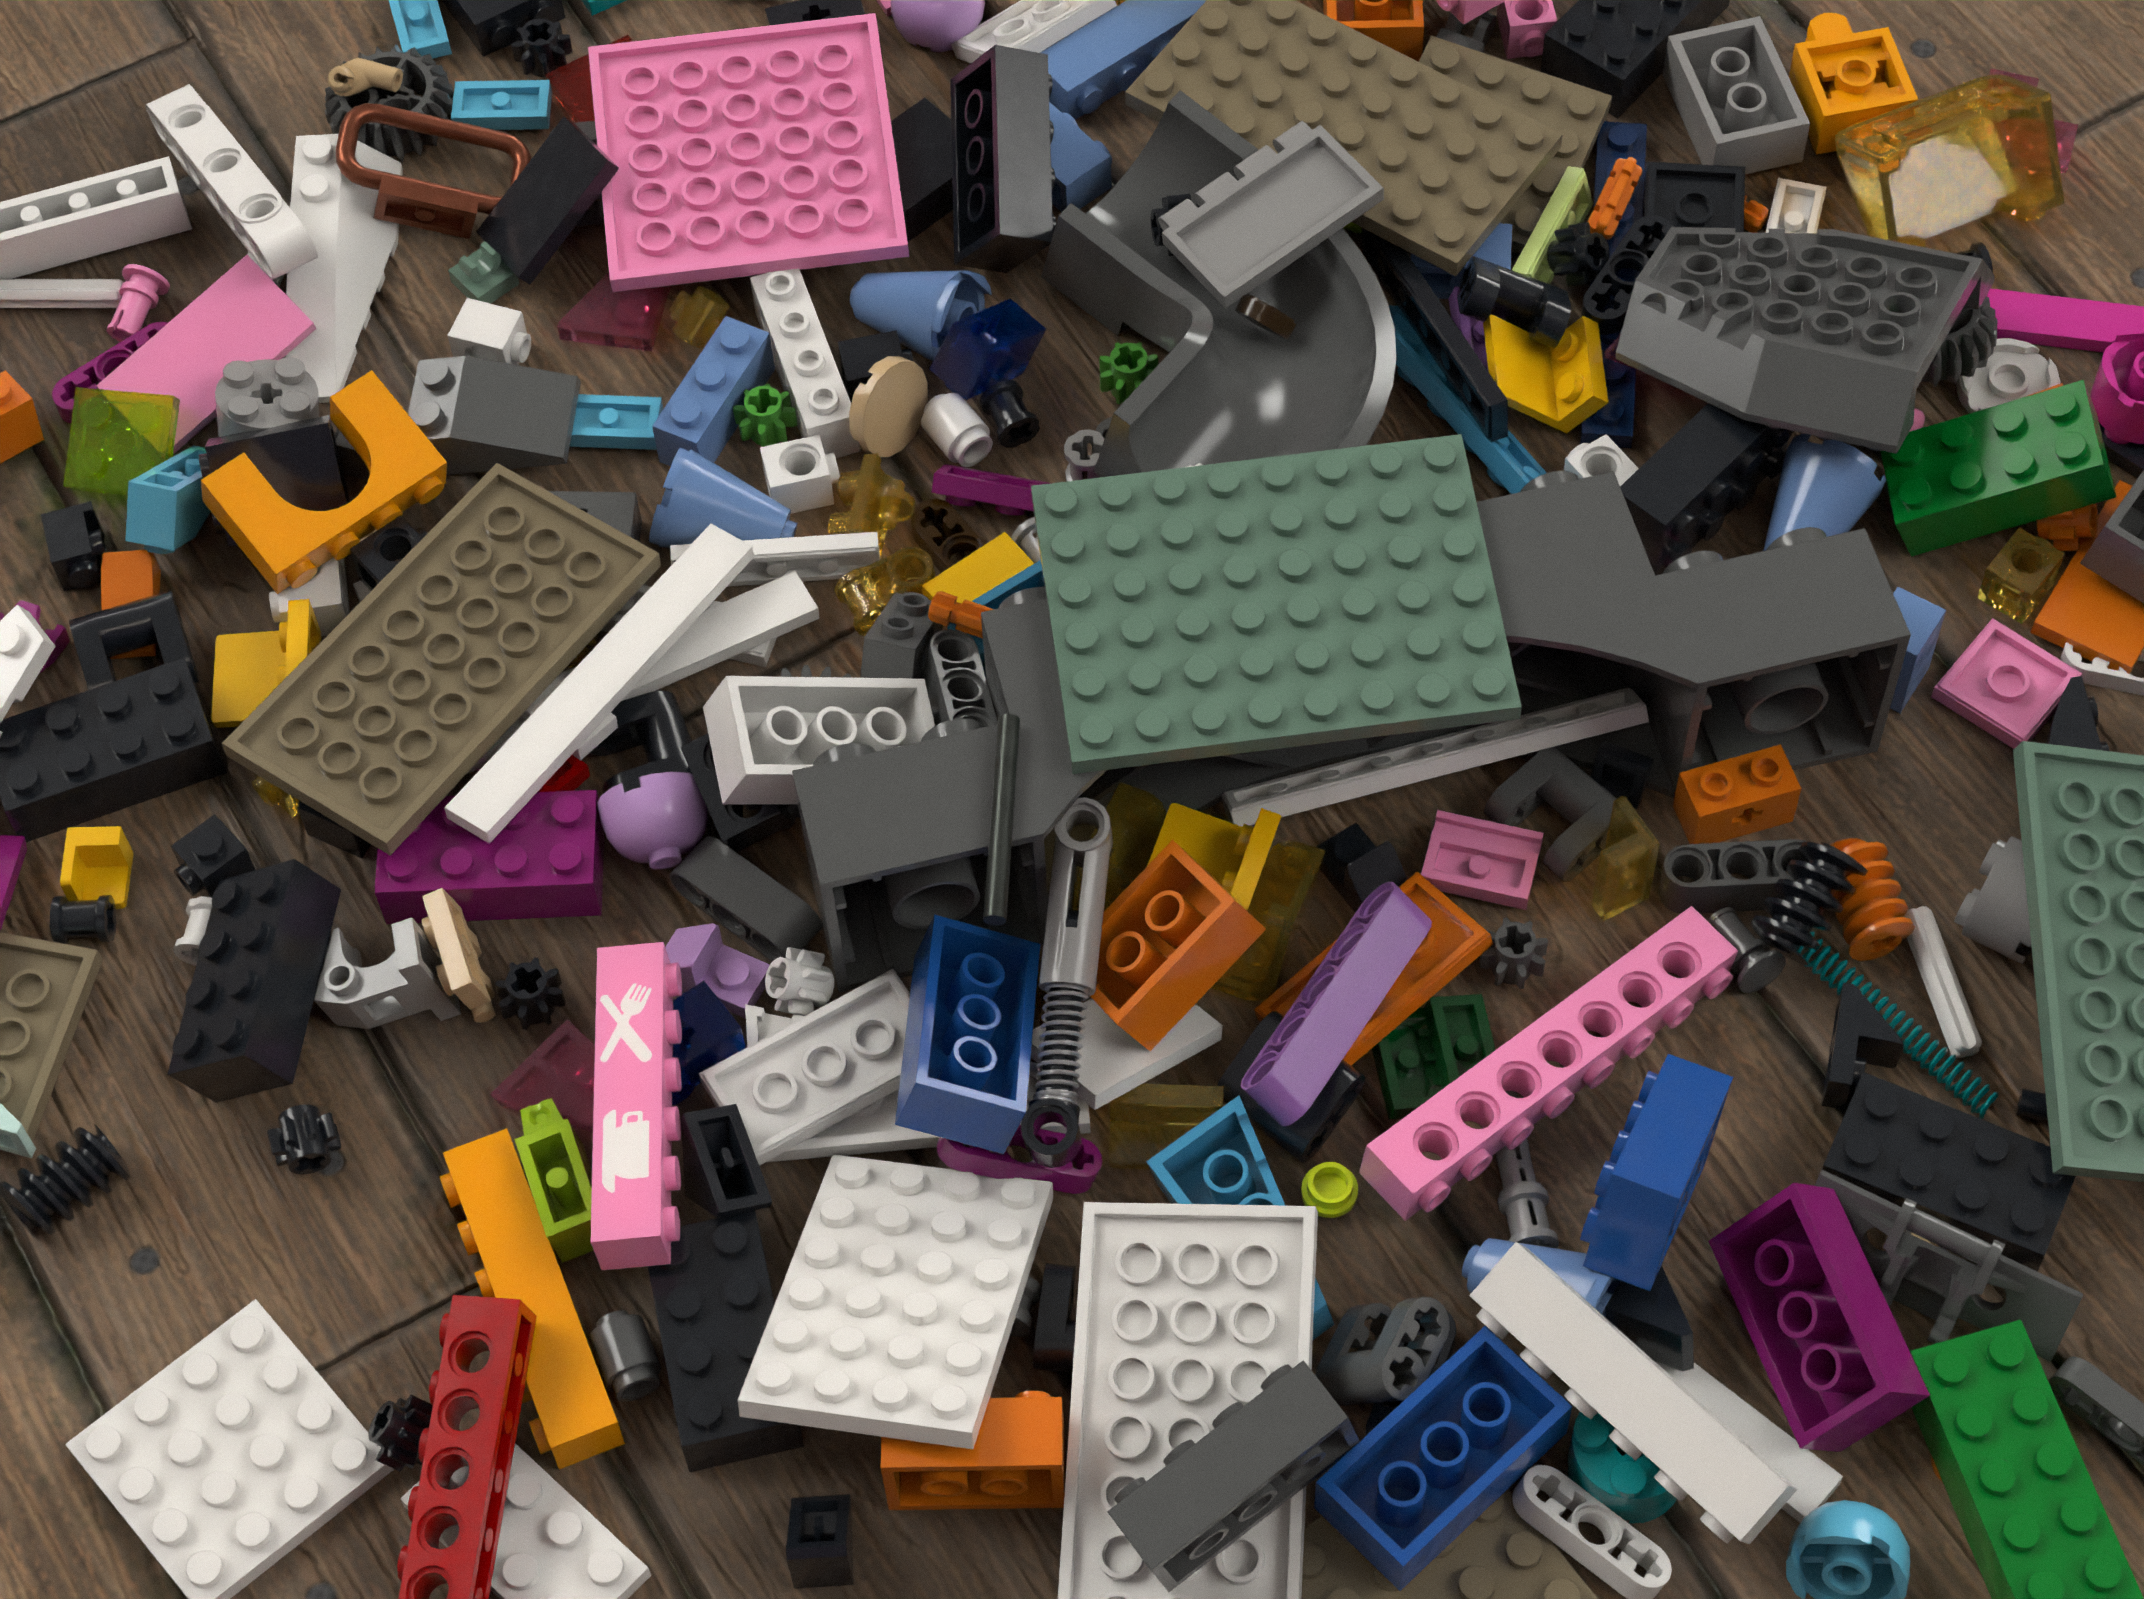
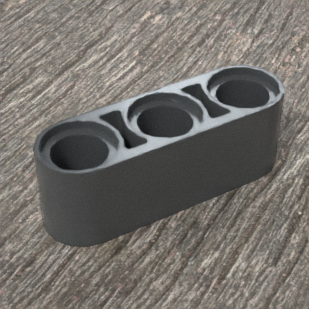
M949 629L934 634L930 641L922 679H925L935 726L954 719H973L983 724L984 727L996 725L998 721L974 639L958 630Z
M706 836L669 875L672 884L683 897L770 961L779 957L786 958L788 947L802 950L823 927L817 913L805 901L715 837Z
M1785 839L1676 846L1668 852L1664 859L1658 889L1660 901L1667 909L1675 913H1682L1691 906L1699 913H1715L1725 907H1732L1736 912L1765 910L1762 904L1767 897L1782 899L1774 887L1779 879L1794 880L1785 872L1790 861L1800 860L1806 862L1798 849L1803 842L1807 841ZM1731 874H1743L1749 879L1740 880L1732 877ZM1686 876L1693 879L1695 882H1682L1678 880L1676 877Z

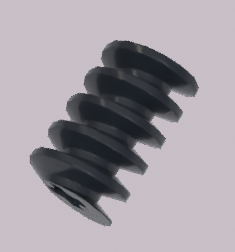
M1810 841L1803 842L1798 849L1806 862L1791 860L1786 867L1794 880L1779 879L1774 886L1782 899L1767 897L1762 904L1771 918L1755 916L1751 921L1755 932L1770 947L1780 951L1791 960L1804 965H1808V963L1798 952L1800 946L1817 950L1820 946L1811 935V929L1816 928L1829 932L1832 928L1831 924L1822 915L1824 909L1841 913L1844 909L1835 898V892L1840 891L1853 895L1856 890L1846 878L1848 872L1865 876L1868 872L1862 864L1839 849L1823 842L1818 844Z
M94 1124L96 1135L81 1127L74 1131L77 1149L61 1140L56 1143L55 1148L59 1162L53 1161L46 1155H39L36 1159L40 1172L39 1176L25 1168L18 1170L20 1190L3 1181L0 1183L1 1196L33 1238L32 1229L35 1227L40 1228L49 1235H53L56 1232L51 1216L54 1213L70 1222L75 1219L70 1203L72 1200L75 1199L88 1208L93 1206L90 1187L95 1186L106 1194L111 1193L112 1187L108 1174L111 1172L126 1181L131 1178L126 1163L97 1125Z

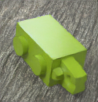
M552 1098L543 1100L536 1105L520 1110L524 1136L514 1140L546 1237L561 1261L565 1262L593 1251L591 1245L592 1169L584 1145L569 1119L564 1120Z

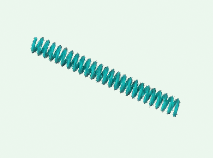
M1811 931V935L1815 937V931ZM1823 938L1816 940L1820 944L1819 948L1823 944ZM1800 946V948H1799V950H1798V952H1799L1800 954H1801V951H1802V949H1803L1804 947H1801V946ZM1831 946L1823 948L1816 959L1811 962L1808 961L1817 950L1809 948L1802 955L1808 965L1804 966L1812 967L1813 974H1820L1821 981H1829V988H1837V995L1840 996L1843 983H1846L1855 974L1856 967H1851L1840 981L1833 984L1836 976L1848 965L1847 960L1841 961L1834 971L1825 977L1827 970L1839 959V953H1834L1825 965L1817 970L1818 964L1830 953ZM1864 974L1858 975L1851 984L1858 987L1864 980ZM1872 981L1867 982L1860 989L1863 995L1871 989ZM1875 989L1867 1000L1870 1003L1874 1002L1881 994V990ZM1884 996L1874 1007L1878 1012L1888 1003L1889 996ZM1897 1003L1891 1004L1884 1012L1882 1017L1885 1021L1897 1009ZM1905 1010L1900 1011L1889 1024L1892 1029L1905 1017ZM1909 1018L1896 1032L1900 1038L1913 1025L1914 1018ZM1922 1025L1915 1027L1910 1035L1903 1040V1053H1912V1061H1920L1921 1069L1929 1068V1076H1937V1083H1945L1946 1091L1954 1090V1098H1962L1963 1106L1971 1105V1113L1980 1112L1979 1118L1984 1119L1989 1106L1999 1097V1092H1994L1985 1103L1976 1108L1980 1099L1990 1090V1084H1986L1976 1096L1968 1100L1971 1092L1982 1082V1077H1977L1967 1089L1959 1093L1963 1084L1973 1075V1069H1969L1958 1082L1950 1086L1954 1077L1965 1067V1063L1960 1062L1949 1075L1942 1078L1946 1069L1956 1060V1054L1951 1055L1940 1068L1933 1071L1938 1061L1948 1052V1047H1943L1931 1061L1925 1064L1928 1056L1938 1047L1939 1040H1934L1925 1052L1916 1057L1920 1048L1930 1039L1931 1032L1925 1033L1915 1046L1908 1049L1912 1040L1922 1031Z

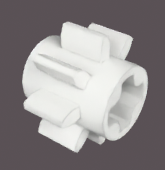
M788 947L786 958L779 957L772 961L766 973L765 987L769 996L777 999L774 1008L776 1011L806 1016L814 1011L813 1006L822 1007L829 1001L834 989V976L828 967L822 966L825 958L824 954Z

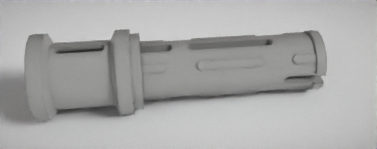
M1505 1091L1508 1095L1519 1098L1517 1092ZM1527 1138L1512 1150L1504 1146L1495 1153L1503 1190L1499 1193L1497 1204L1499 1211L1506 1215L1511 1236L1508 1241L1557 1248L1559 1246L1558 1235L1554 1230L1550 1229L1545 1208L1549 1203L1548 1191L1541 1183L1536 1182Z

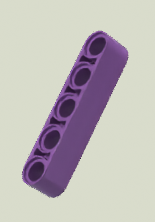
M1386 882L1380 885L1364 900L1242 1078L1241 1088L1281 1126L1291 1125L1311 1107L1431 928V919L1394 882Z

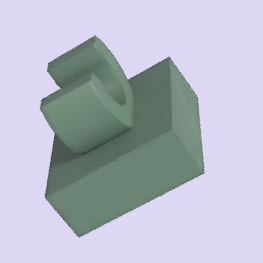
M485 241L480 244V248L468 257L464 255L460 258L458 264L448 270L451 283L467 298L490 304L520 284L518 277L501 260L500 254Z

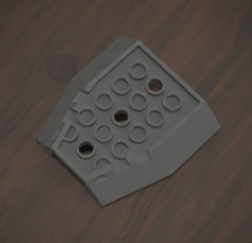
M1671 227L1635 280L1616 350V359L1743 420L1764 424L1774 429H1787L1814 435L1824 440H1836L1864 446L1873 451H1886L1897 454L1914 423L1915 396L1919 383L1962 308L1968 307L1979 310L1994 283L1995 275L1981 258L1835 229H1818L1817 233H1785V229H1769V233L1735 232V228Z

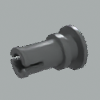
M1732 907L1722 908L1709 918L1716 926L1714 928L1738 950L1731 970L1736 975H1739L1737 986L1742 992L1752 993L1759 991L1780 975L1786 965L1785 956L1778 950L1770 951V947L1765 941L1759 938L1756 939Z

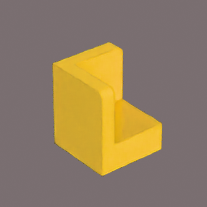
M121 826L67 827L60 886L68 901L98 900L99 896L112 895L116 909H123L127 906L134 853Z

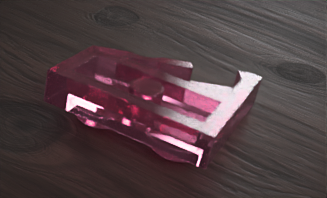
M608 272L559 321L557 326L560 340L652 352L671 285L612 292Z
M567 1019L490 1095L501 1107L518 1112L528 1106L536 1105L543 1100L552 1098L564 1120L568 1118L573 1127L593 1132L595 1045Z

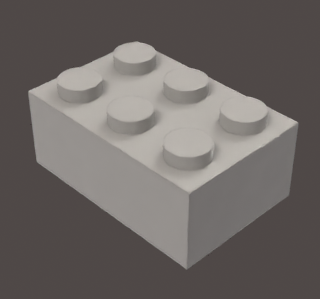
M1760 16L1668 36L1663 77L1702 165L1746 167L1745 174H1750L1803 161L1810 122Z

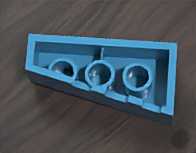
M1240 1096L1234 1098L1146 1161L1156 1184L1171 1204L1286 1206ZM1316 1277L1313 1340L1334 1325Z

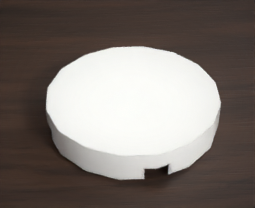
M2012 338L1997 339L1993 355L1988 358L1986 367L1976 368L1973 377L1959 375L1955 384L1959 401L1970 414L2023 398L2060 384L2057 366L2050 358L2047 361L2038 354L2040 349L2029 342Z

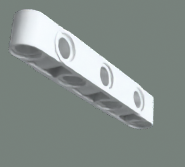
M190 84L145 105L151 122L162 141L272 280L318 258L313 241L300 219Z

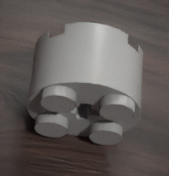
M285 357L280 360L232 361L223 368V377L219 380L215 391L218 437L262 430L319 417L318 387L313 377L305 371V365L301 360L294 357Z
M2011 836L2007 843L1999 839L1996 844H1992L1979 869V873L1987 876V879L1981 891L1974 888L1972 893L1967 894L1954 922L1963 926V936L2023 965L2031 951L2021 947V945L2024 944L2030 947L2031 936L2022 841Z

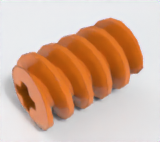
M1847 838L1829 844L1851 856L1868 870L1865 876L1850 872L1846 875V878L1856 889L1853 895L1836 891L1834 894L1835 898L1844 907L1841 913L1836 912L1835 914L1839 923L1843 925L1842 934L1847 944H1849L1848 952L1852 959L1861 962L1874 960L1889 954L1903 939L1913 933L1915 925L1910 918L1903 917L1909 909L1905 900L1896 898L1900 895L1902 889L1898 881L1890 879L1893 877L1895 869L1891 862L1884 861L1889 853L1886 845L1880 842H1866L1859 838Z

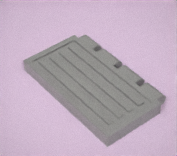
M1300 121L1273 140V145L1278 154L1270 146L1265 145L1234 166V173L1239 179L1238 181L1229 172H1225L1194 193V198L1200 207H1197L1191 200L1186 199L1158 218L1159 224L1164 230L1162 232L1163 244L1225 309L1384 200V188L1321 125L1312 130L1305 122Z

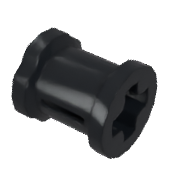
M1004 380L995 383L983 392L979 401L983 412L992 416L998 428L997 438L1000 444L1006 448H1014L1029 442L1040 430L1037 416L1034 413L1028 412L1022 401L1023 390L1019 383L1014 380Z
M112 895L99 896L98 900L68 901L66 896H55L52 899L50 930L54 942L66 944L69 939L99 938L100 942L114 940L117 921L116 906Z

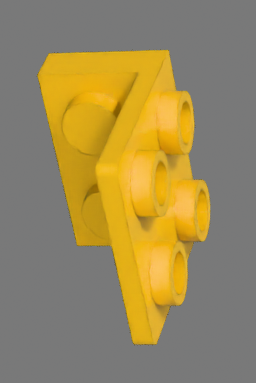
M1489 315L1487 320L1483 322L1488 372L1507 398L1509 407L1567 434L1609 403L1597 322L1582 316L1565 329L1559 344L1555 348L1531 340L1528 331L1495 315Z
M309 599L288 600L287 621L280 622L279 631L223 634L216 637L211 713L214 727H238L321 643V631Z
M1172 803L1169 806L1148 865L1173 839L1248 910L1282 815L1261 808L1254 827L1245 823L1241 827L1189 807Z

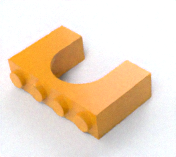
M372 370L330 397L331 421L361 456L370 473L364 489L348 504L327 511H310L296 507L279 496L244 452L201 479L203 502L277 594L289 586L292 588L303 586L315 576L318 567L332 558L341 560L351 554L350 548L358 544L362 538L374 530H379L398 516H402V512L415 503L426 504L444 489L447 461Z

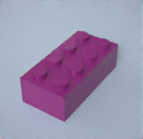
M597 790L537 792L490 844L447 818L445 806L455 796H445L391 855L380 849L377 850L375 895L386 925L411 917L416 923H422V919L428 916L422 896L440 888H443L461 907L466 921L602 916L605 832L597 806L599 801Z
M1794 1182L1708 1241L1800 1449L1841 1452L1930 1396L1834 1189Z

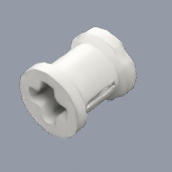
M201 896L189 899L186 907L189 920L183 937L177 939L173 949L175 955L180 960L194 966L197 965L199 945L205 935L212 908L211 897Z

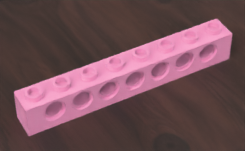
M1692 906L1366 1145L1359 1173L1405 1221L1421 1209L1425 1212L1434 1210L1447 1198L1451 1191V1186L1463 1177L1468 1181L1478 1177L1489 1166L1493 1159L1492 1156L1504 1146L1509 1150L1519 1146L1531 1134L1536 1122L1546 1115L1550 1119L1559 1116L1572 1103L1576 1092L1586 1085L1591 1089L1600 1085L1612 1073L1615 1063L1624 1056L1628 1055L1632 1059L1640 1055L1651 1044L1656 1032L1666 1025L1673 1029L1681 1024L1694 1009V1004L1705 995L1709 999H1713L1722 993L1733 979L1730 971L1738 950ZM1668 973L1677 974V975L1680 976L1681 978L1673 977V976L1669 975ZM1628 1002L1638 1003L1643 1008L1632 1006ZM1587 1031L1597 1032L1601 1034L1603 1037H1595L1589 1034ZM1546 1061L1558 1062L1561 1065H1563L1564 1068L1554 1067ZM1505 1091L1518 1092L1524 1098L1512 1097ZM1464 1121L1476 1122L1479 1125H1481L1483 1129L1471 1128L1464 1123ZM1422 1152L1435 1153L1438 1156H1440L1442 1160L1428 1159L1422 1154Z

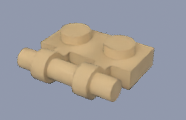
M443 888L422 896L428 914L427 917L422 919V926L431 946L434 949H439L443 963L437 965L436 970L444 991L448 996L455 994L472 1011L475 1022L482 1023L493 1019L496 1014L491 1000L494 998L495 993L490 978L480 967L478 957H480L482 952L477 936L468 928L461 907Z

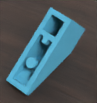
M193 445L128 482L125 541L143 544L144 549L148 552L168 554L175 552L177 548L196 537L211 512L202 500L201 479L203 477L199 464V455L206 453L205 447Z

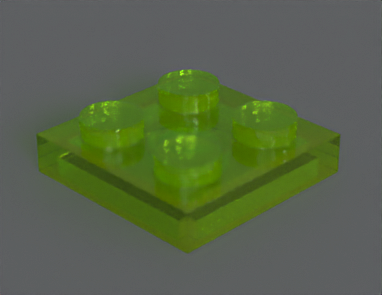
M76 387L63 486L69 490L128 495V482L173 457L180 399L172 395Z

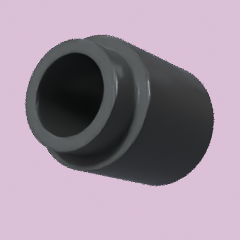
M624 1310L614 1311L601 1317L596 1322V1328L589 1334L588 1339L607 1390L614 1392L616 1399L622 1402L638 1400L654 1392L661 1383L658 1376L661 1371V1365L643 1317L629 1314Z

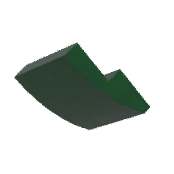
M1482 994L1431 997L1426 1002L1424 1008H1418L1372 1048L1388 1120L1406 1117L1496 1050Z

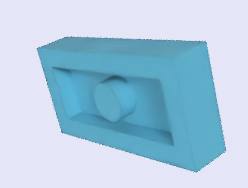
M388 0L403 53L415 47L421 56L430 54L432 59L452 54L438 0Z
M550 80L455 81L451 120L494 130L549 129L552 103Z
M579 394L570 447L657 450L652 425L664 409L662 398Z

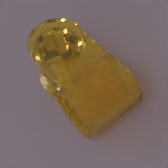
M918 547L902 548L894 554L866 567H860L848 572L837 582L834 593L841 603L848 605L854 616L853 626L859 635L866 636L894 593L913 592L923 595L922 585L936 577L931 556L925 550ZM911 579H919L914 582H906ZM861 584L862 589L859 590L857 585ZM872 614H873L874 617H875L874 620H871V615H872Z

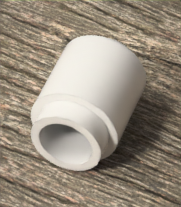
M939 394L926 404L921 419V426L950 461L959 463L963 467H970L979 463L987 456L993 445V441L989 436L990 430L960 394Z

